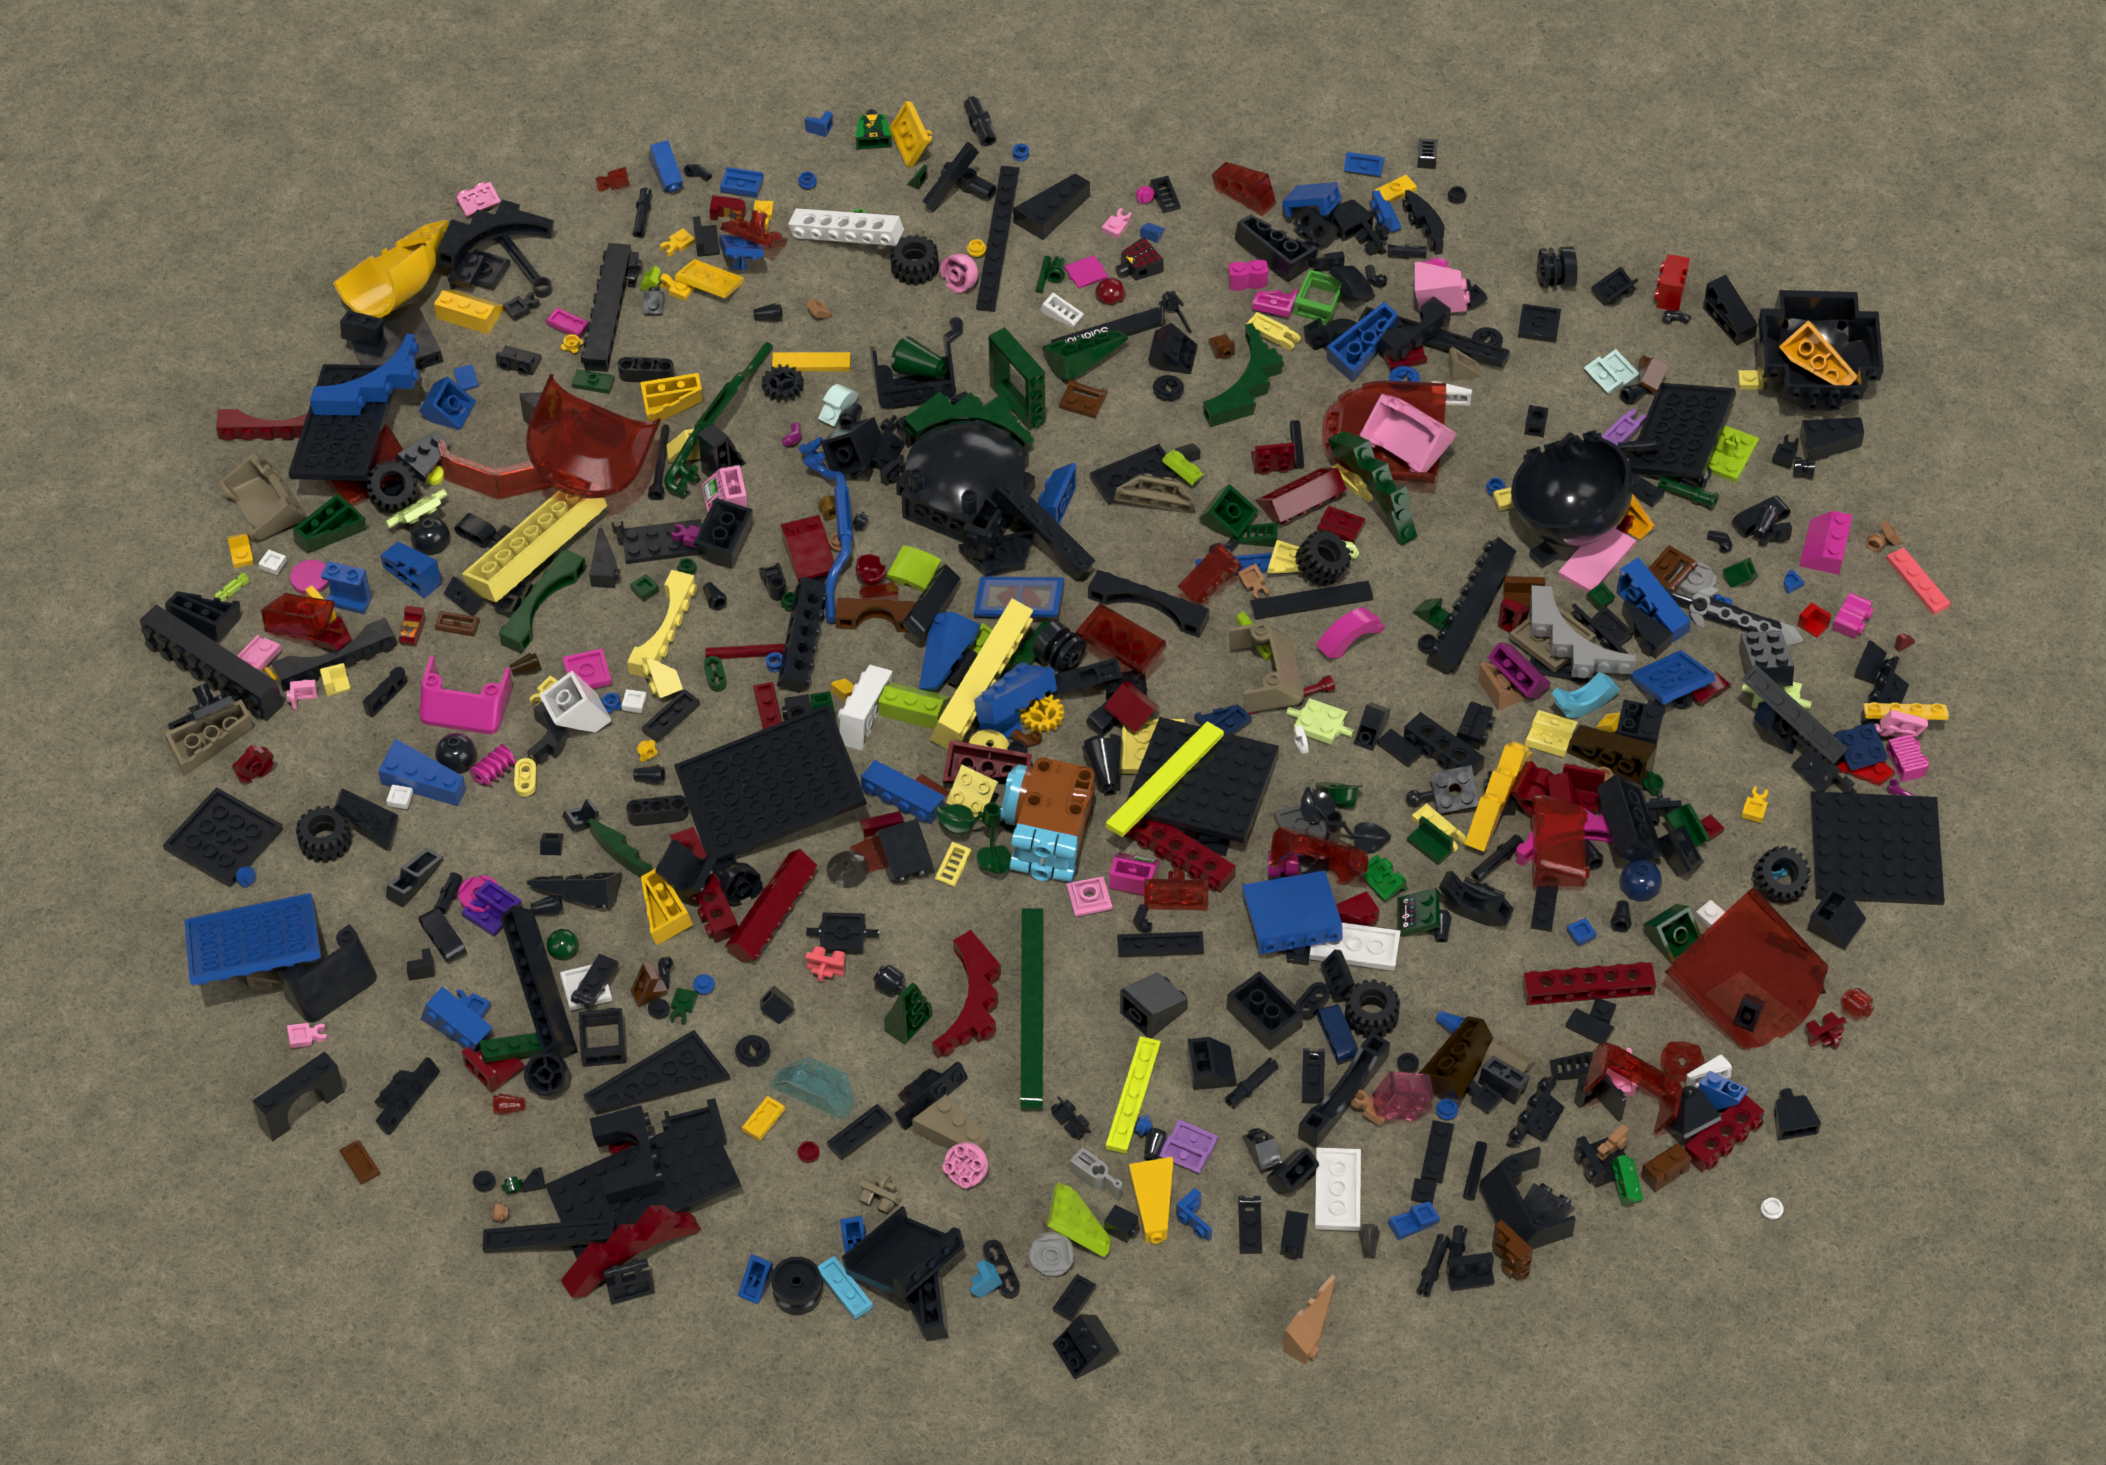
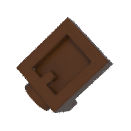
M1227 334L1209 338L1208 343L1216 359L1235 355V343L1233 340L1230 341Z

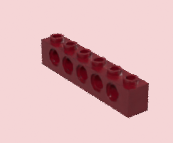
M1141 818L1124 835V837H1130L1136 841L1140 847L1154 852L1158 858H1164L1169 861L1174 868L1185 871L1192 879H1198L1203 882L1210 890H1216L1221 893L1235 878V864L1171 825Z
M694 827L670 835V841L678 840L699 859L707 856ZM713 871L707 877L704 889L699 894H694L690 897L693 904H698L697 912L700 920H705L706 922L704 927L707 936H712L714 942L717 943L731 938L738 928V923Z
M1637 962L1624 965H1596L1588 968L1574 967L1564 970L1530 971L1523 974L1522 987L1526 1006L1589 1001L1595 1000L1596 997L1612 999L1654 995L1656 980L1652 962Z

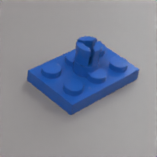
M720 234L719 243L724 254L729 258H733L732 269L739 270L741 268V270H747V259L758 260V257L763 258L764 249L758 237Z

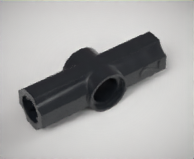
M975 96L968 97L964 101V108L969 116L970 127L973 128V132H976L981 145L985 147L990 146L996 142V135L991 126L990 115L988 111H984L979 98Z
M947 161L944 164L943 169L941 171V175L948 168L951 162ZM967 168L956 183L960 185L963 192H973L989 200L996 191V185L977 176L976 171L971 168Z

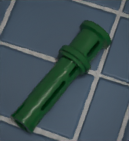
M1663 476L1660 478L1662 483H1658L1659 489L1692 499L1694 504L1706 505L1711 510L1715 508L1718 502L1719 493L1707 492L1702 487L1693 488Z

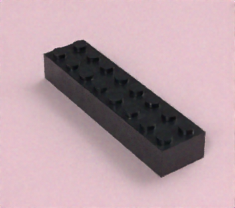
M157 604L139 620L142 628L141 631L145 638V645L153 651L155 649L164 659L172 660L179 669H186L195 679H201L208 683L210 689L215 688L220 691L221 695L224 694L225 697L231 696L235 702L242 700L246 709L255 718H261L267 722L283 707L277 681Z

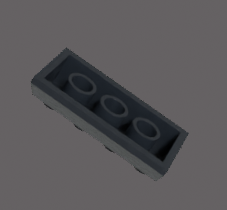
M1617 774L1597 786L1598 798L1604 809V817L1610 828L1609 833L1613 838L1616 854L1629 861L1661 857L1663 852L1642 787Z

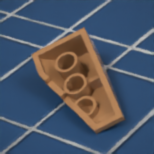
M1331 1275L1319 1288L1315 1300L1310 1298L1305 1310H1300L1285 1329L1283 1352L1305 1365L1308 1364L1310 1359L1315 1360L1320 1352L1319 1344L1335 1289L1336 1276Z

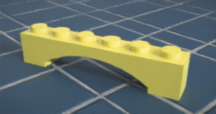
M671 570L664 584L665 595L670 598L666 618L650 640L640 647H634L627 661L629 674L649 679L641 667V664H643L642 657L646 656L661 663L662 657H666L668 644L674 641L675 630L677 626L680 627L682 624L684 611L687 612L690 606V598L695 596L697 592L694 575Z

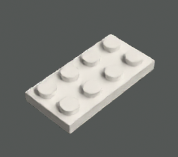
M1342 923L1343 940L1311 946L1309 959L1324 961L1334 949L1342 950L1348 965L1395 971L1400 931Z
M1316 1147V1159L1319 1162V1166L1316 1168L1315 1229L1360 1231L1361 1149Z

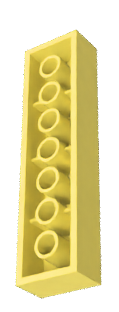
M576 478L571 479L465 570L462 575L466 584L488 600L497 602L502 599L505 594L516 587L520 581L531 574L535 568L607 507L600 487Z
M1013 598L1010 600L938 720L930 737L931 741L947 750L950 740L962 742L964 735L970 729L974 718L977 716L974 699L999 680L1002 671L1005 670L1011 656L1017 650L1021 639L1024 638L1033 621L1030 618L1033 612L1032 609Z

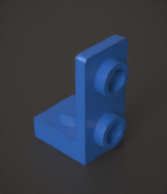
M1193 1188L1176 1204V1216L1182 1224H1188L1199 1238H1205L1209 1242L1212 1239V1228L1194 1214L1201 1206V1192Z

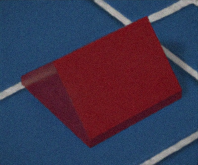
M1126 681L1120 685L1103 708L1136 734L1160 706L1132 683Z

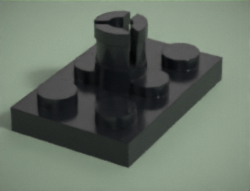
M204 683L192 689L198 704L189 707L190 712L185 715H187L189 721L197 720L233 704L234 701L231 696L225 697L224 694L213 697L208 683Z

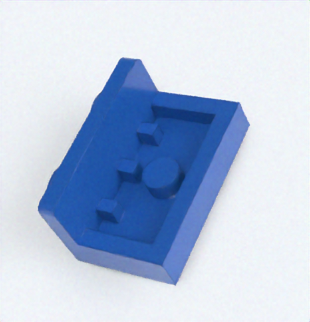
M1380 190L1373 191L1372 200L1369 201L1377 223L1380 226L1386 225L1390 232L1401 230V224L1390 202L1384 201Z

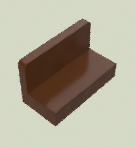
M1505 576L1503 598L1512 599L1530 608L1532 585L1545 586V577Z

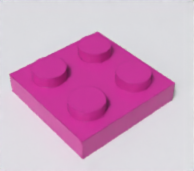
M602 648L562 657L566 675L573 671L592 689L612 685Z

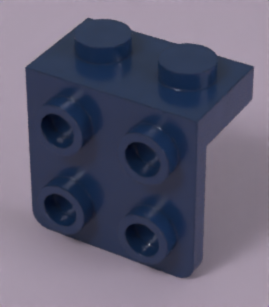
M1873 722L1866 725L1861 724L1848 730H1840L1834 734L1835 737L1849 748L1843 757L1851 771L1885 762L1888 758Z

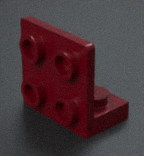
M1294 443L1255 446V451H1251L1254 474L1293 470Z
M1564 764L1563 772L1568 771L1580 805L1597 815L1600 805L1597 786L1604 782L1605 772L1598 769L1580 767L1575 764Z
M469 1047L461 1051L464 1066L491 1093L525 1068L518 1058L484 1063L481 1051L473 1052Z

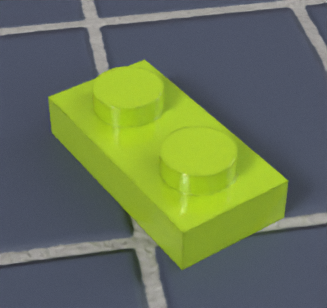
M1172 450L1162 459L1166 465L1191 485L1198 482L1204 475L1196 465L1191 464L1178 451Z

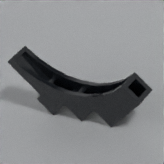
M502 199L496 214L477 209L470 224L451 219L437 249L436 264L455 268L459 260L478 244L506 235H536L551 239L554 220L521 211L520 204Z

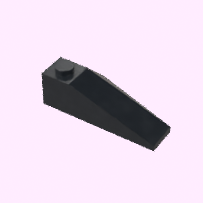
M622 872L594 873V875L586 876V878H583L582 874L566 876V879H563L562 875L541 876L527 880V885L583 904L596 905V908H607L609 904L616 901Z

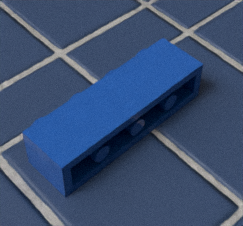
M874 760L861 776V788L867 794L879 797L884 803H890L904 813L908 812L921 822L932 824L938 817L937 807L945 806L944 795L877 760Z

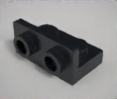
M506 345L502 353L497 352L495 355L497 367L504 370L517 371L523 375H534L542 360L541 354Z
M1334 949L1320 965L1333 998L1346 1001V996L1349 994L1351 987L1355 986L1342 950Z
M1542 1182L1540 1186L1533 1183L1523 1200L1529 1212L1545 1211L1550 1215L1553 1222L1565 1219L1570 1211L1573 1212L1575 1207L1570 1204L1572 1202L1571 1199L1562 1194L1557 1197L1551 1193L1553 1189Z
M1492 1252L1448 1258L1446 1274L1450 1290L1455 1291L1494 1285L1495 1280L1492 1272L1494 1258Z

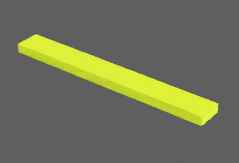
M1207 721L1106 822V828L1123 837L1224 736V731Z

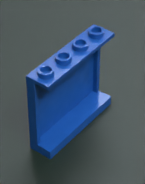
M1326 871L1242 885L1244 905H1247L1258 942V954L1343 940L1342 922Z

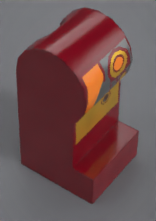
M712 195L709 208L710 220L718 221V217H727L733 220L744 219L746 216L744 200Z
M405 606L404 619L399 632L400 644L417 646L426 620L424 608Z

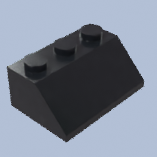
M715 498L694 541V546L711 562L732 568L753 524V509Z

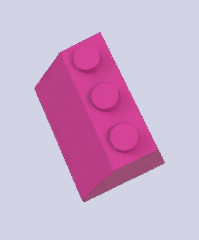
M1831 511L1810 519L1800 567L1839 575L1853 515Z

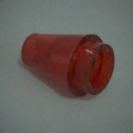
M500 1093L493 1095V1113L502 1115L524 1111V1097Z

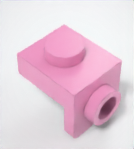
M315 680L290 682V690H287V702H291L293 710L297 709L298 699L318 698Z

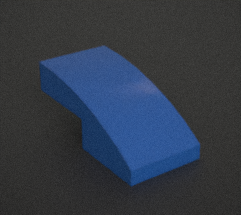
M1429 1201L1412 1206L1407 1213L1390 1217L1387 1223L1397 1240H1401L1431 1227L1440 1221V1217Z

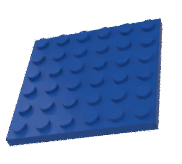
M311 893L184 919L191 985H204L209 981H223L233 976H247L252 972L270 971L276 967H289L295 963L313 962L321 958Z

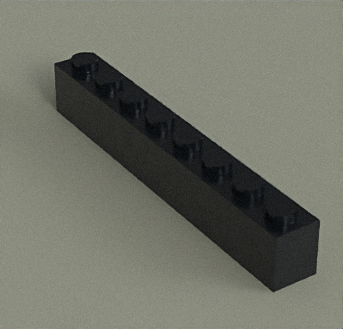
M608 243L607 251H603L604 265H600L601 279H597L596 287L598 292L594 293L593 298L595 306L590 311V318L592 320L587 325L588 337L584 338L585 351L581 352V363H584L586 371L608 372L627 284L628 265L632 252L631 245Z
M1499 536L1492 541L1488 540L1483 546L1482 550L1484 552L1475 561V569L1467 576L1469 580L1459 592L1461 594L1460 597L1453 603L1452 612L1445 618V626L1437 633V641L1429 648L1428 652L1430 654L1427 661L1443 674H1447L1457 667L1517 552Z
M512 905L500 919L542 1052H554L564 1059L577 1047L533 910Z

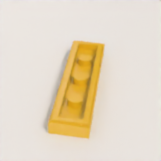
M773 352L772 366L776 369L778 364H781L782 367L789 364L790 369L796 367V372L850 371L851 353Z

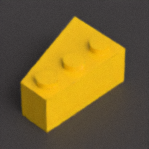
M655 869L641 876L650 924V934L656 945L693 925L686 908L672 886L657 875Z

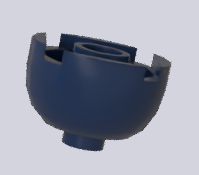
M1645 859L1631 861L1621 872L1619 878L1620 889L1631 900L1638 902L1649 901L1660 892L1662 886L1661 872L1651 861Z

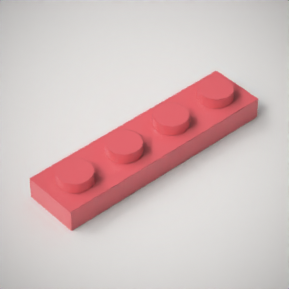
M1904 547L1887 555L1886 560L1933 615L1950 607V601Z

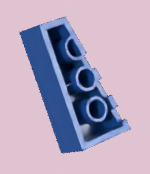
M1383 302L1327 346V359L1353 383L1379 350L1380 337L1393 327H1397L1398 314L1386 302Z
M1027 663L1017 664L1011 671L1004 674L1001 679L994 682L991 687L974 699L978 722L997 724L1015 714L1014 710L1028 707L1029 701L1035 698L1039 701L1044 698V693L1057 691L1054 669L1028 665Z
M397 739L394 740L378 770L381 785L392 787V785L413 788V794L454 806L459 805L466 792L462 775Z

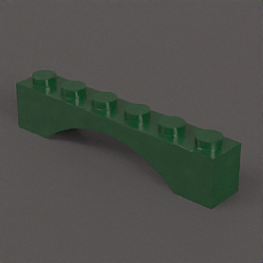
M563 549L559 555H556L549 569H546L539 582L533 585L530 594L523 598L517 611H514L507 624L501 627L499 636L502 646L520 654L525 651L533 640L532 622L540 605L556 591L578 581L586 570L584 557L566 549Z

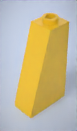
M1173 1157L1129 1164V1178L1145 1243L1158 1244L1163 1240H1167Z

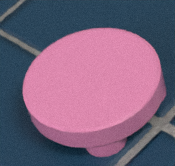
M961 1142L949 1149L942 1168L955 1184L962 1188H968L978 1184L985 1178L988 1171V1161L985 1153L979 1146L970 1142Z

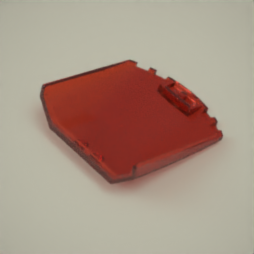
M1752 887L1700 935L1666 969L1665 973L1723 1032L1744 1050L1765 1046L1776 1037L1782 1038L1804 1021L1816 1005V1001L1824 988L1823 983L1828 971V965L1768 901ZM1746 993L1766 1001L1753 1033L1733 1024L1740 1002Z

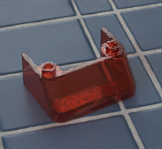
M1602 1042L1594 1049L1584 1092L1588 1093L1606 1076L1607 1069L1609 1068L1662 1099L1654 1129L1655 1133L1658 1134L1677 1117L1683 1092L1678 1080L1617 1045Z

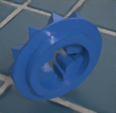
M1397 367L1391 371L1389 383H1391L1392 388H1397L1399 392L1401 390L1408 392L1409 390H1415L1416 386H1419L1420 375L1411 367ZM1407 376V381L1402 383L1401 380Z

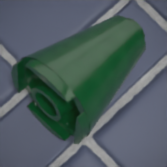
M906 336V339L902 338L896 344L892 353V357L895 358L894 364L891 363L894 372L940 378L946 373V361L913 337Z

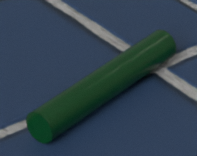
M1044 256L1035 290L1036 293H1043L1047 278L1046 271L1051 262L1050 256Z

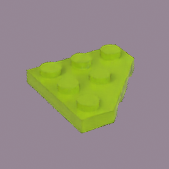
M1057 1182L1053 1188L1047 1226L1105 1258L1110 1249V1236L1079 1194L1070 1186Z

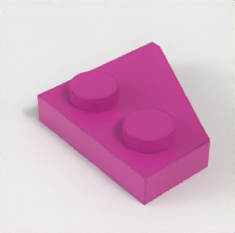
M1293 289V293L1282 294L1281 290L1257 292L1252 303V309L1289 318L1299 290Z

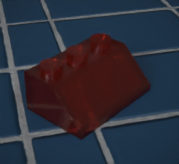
M284 593L261 609L265 632L274 633V635L305 638L309 641L317 640L327 631L335 607V601Z

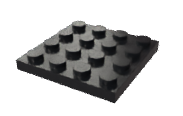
M216 787L163 844V847L167 852L231 887L236 881L237 871L241 867L250 866L282 831L283 826L278 821Z

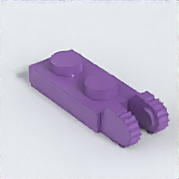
M1632 408L1602 435V438L1611 441L1617 446L1618 442L1628 441L1643 426L1646 415L1642 414L1634 421L1637 410Z

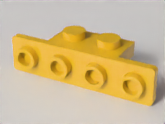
M1873 702L1863 704L1864 715L1867 719H1882L1891 710L1915 715L1927 720H1948L1949 718L1947 706L1938 703L1880 704Z

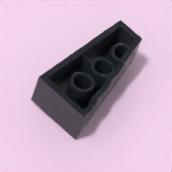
M1076 173L1014 207L1013 223L1039 239L1044 240L1090 197V181Z
M1252 214L1237 222L1234 239L1260 260L1267 261V265L1287 281L1312 267L1311 259L1316 258L1318 248L1314 246L1308 247L1303 244L1304 241L1288 237L1287 232L1271 228V224Z

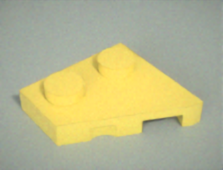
M1277 540L1267 573L1302 572L1298 570L1299 565L1295 561L1297 559L1295 555L1299 547Z

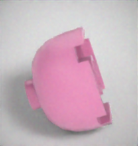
M957 253L948 256L941 263V277L946 279L949 284L945 285L954 292L966 291L976 283L978 268L970 256Z

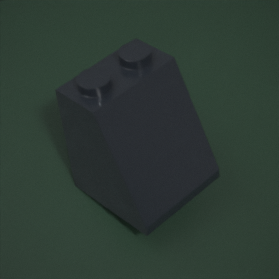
M875 417L844 425L821 440L820 443L831 470L847 475L867 469L881 438V432Z
M918 819L878 830L871 839L890 882L897 881V883H903L908 881L909 877L917 875V877L928 875L929 870L933 867Z
M1158 972L1120 990V1014L1150 1039L1187 1010L1188 998L1186 994L1181 990L1178 991L1167 977H1163Z

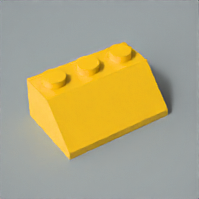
M442 290L434 303L436 319L485 334L490 333L504 310L501 304L456 290Z

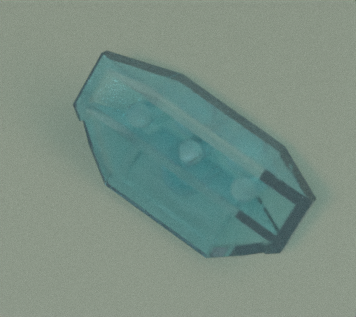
M810 1056L780 1068L769 1084L770 1088L844 1122L856 1105L847 1073Z

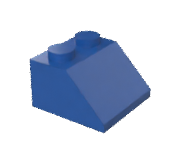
M447 376L433 384L419 412L432 423L460 430L476 400Z

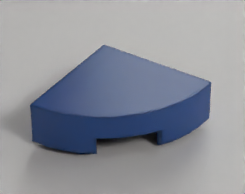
M1791 569L1784 579V589L1789 594L1803 587L1805 582Z

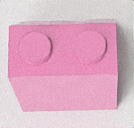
M1415 262V294L1419 310L1424 303L1432 297H1436L1451 308V313L1467 311V303H1470L1469 291H1465L1467 290L1466 278H1462L1461 271L1423 262Z

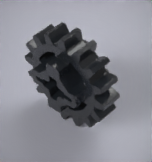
M778 364L776 369L772 366L771 372L766 370L765 376H762V390H764L765 396L769 395L770 400L773 398H777V402L781 399L787 402V398L794 400V395L800 396V390L804 389V378L801 376V371L796 372V367L790 369L789 364H786L785 367Z

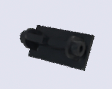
M1058 1096L1057 1098L1060 1103H1056L1051 1107L1052 1115L1062 1125L1069 1120L1064 1128L1074 1139L1080 1140L1084 1136V1131L1087 1130L1089 1133H1092L1087 1127L1090 1124L1082 1114L1077 1116L1074 1112L1076 1107L1068 1099L1064 1101Z

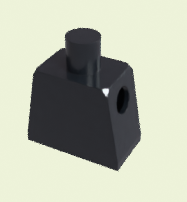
M1353 199L1344 203L1340 201L1330 212V222L1341 229L1338 236L1342 242L1356 236L1355 233L1363 228L1361 222L1367 220L1373 228V215Z
M1791 1088L1781 1090L1779 1092L1781 1099L1775 1101L1773 1109L1777 1140L1781 1141L1818 1134L1821 1122L1807 1096H1794Z

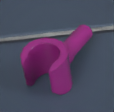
M1890 779V785H1887V792L1889 794L1916 796L1900 788L1897 779Z

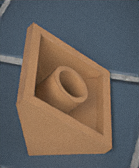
M1486 662L1480 664L1478 682L1497 710L1526 699L1522 691L1495 665Z

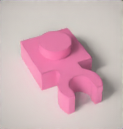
M1120 208L1117 211V217L1111 215L1102 226V232L1118 239L1128 227L1132 213L1129 212L1126 216H1123V209Z
M309 1023L287 1025L290 1048L312 1046V1040L316 1042L326 1041V1034H318V1032L325 1030V1025L317 1024L314 1028H310Z

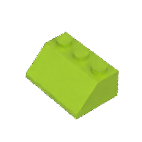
M892 682L885 685L879 698V716L935 729L951 697Z

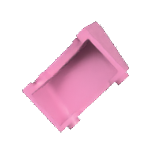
M1381 394L1360 434L1361 437L1370 440L1372 447H1376V445L1382 446L1408 462V465L1411 467L1410 471L1417 475H1421V473L1426 474L1457 435L1456 432L1409 403L1386 394Z

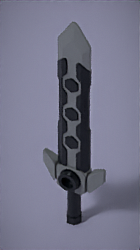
M1708 587L1702 589L1693 598L1675 592L1670 588L1668 590V594L1673 600L1690 605L1691 616L1698 626L1705 627L1702 617L1705 616L1706 618L1748 632L1781 630L1787 646L1803 642V638L1794 626L1748 612L1714 598H1709L1718 591L1716 588Z

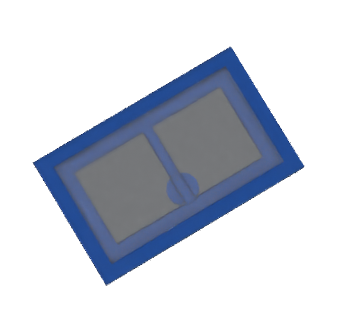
M980 577L973 615L1001 617L1013 598L1033 610L1030 617H1058L1064 578Z

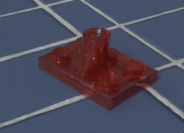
M753 210L750 222L740 218L737 220L730 219L729 222H722L720 230L769 248L785 246L788 240L782 237L780 232H768L765 230L764 224L768 214L762 211L758 213V210Z
M1173 869V872L1170 870L1168 872V879H1144V905L1149 910L1208 911L1209 880H1184L1185 873L1179 869Z

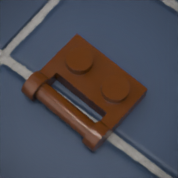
M1070 379L1067 389L1059 402V408L1096 419L1107 397L1108 389L1094 388L1077 383V380ZM1074 390L1098 396V398L1095 399L1082 394L1075 393Z
M1668 545L1648 569L1668 592L1669 588L1676 591V587L1691 570L1696 569L1698 564L1689 556ZM1684 563L1685 566L1673 578V580L1670 583L1667 582L1666 580L1673 574V572L1680 566V564Z

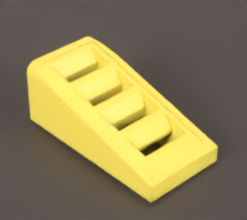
M952 842L935 880L955 887L972 856V850ZM956 853V854H958V855L963 856V858L960 859V858L955 857V856H953V855ZM953 860L960 864L958 866L953 863H950V861ZM947 866L956 869V872L947 870ZM943 873H946L948 875L953 876V879L950 880L948 878L943 877L942 875Z

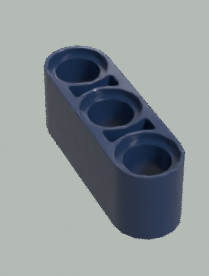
M1335 1004L1318 1009L1317 1018L1332 1054L1336 1058V1063L1354 1059L1358 1047L1340 1005Z

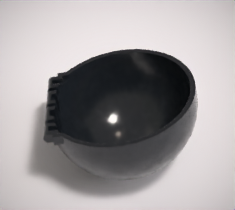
M1596 430L1582 433L1584 440H1580L1579 435L1563 439L1562 444H1560V441L1545 444L1544 452L1538 446L1526 450L1527 454L1523 455L1524 462L1518 468L1511 486L1512 501L1522 522L1531 532L1544 541L1566 547H1580L1592 544L1614 531L1629 509L1633 495V478L1628 460L1616 444L1602 438L1601 432L1597 433Z

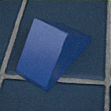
M862 1215L840 1219L845 1254L865 1238Z
M751 1254L738 1296L759 1304L772 1282L773 1263Z

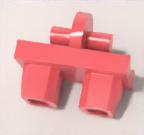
M815 946L811 953L807 952L806 968L812 969L811 973L818 975V981L823 982L825 977L833 978V975L844 977V952L834 951L832 957L825 956L826 949Z

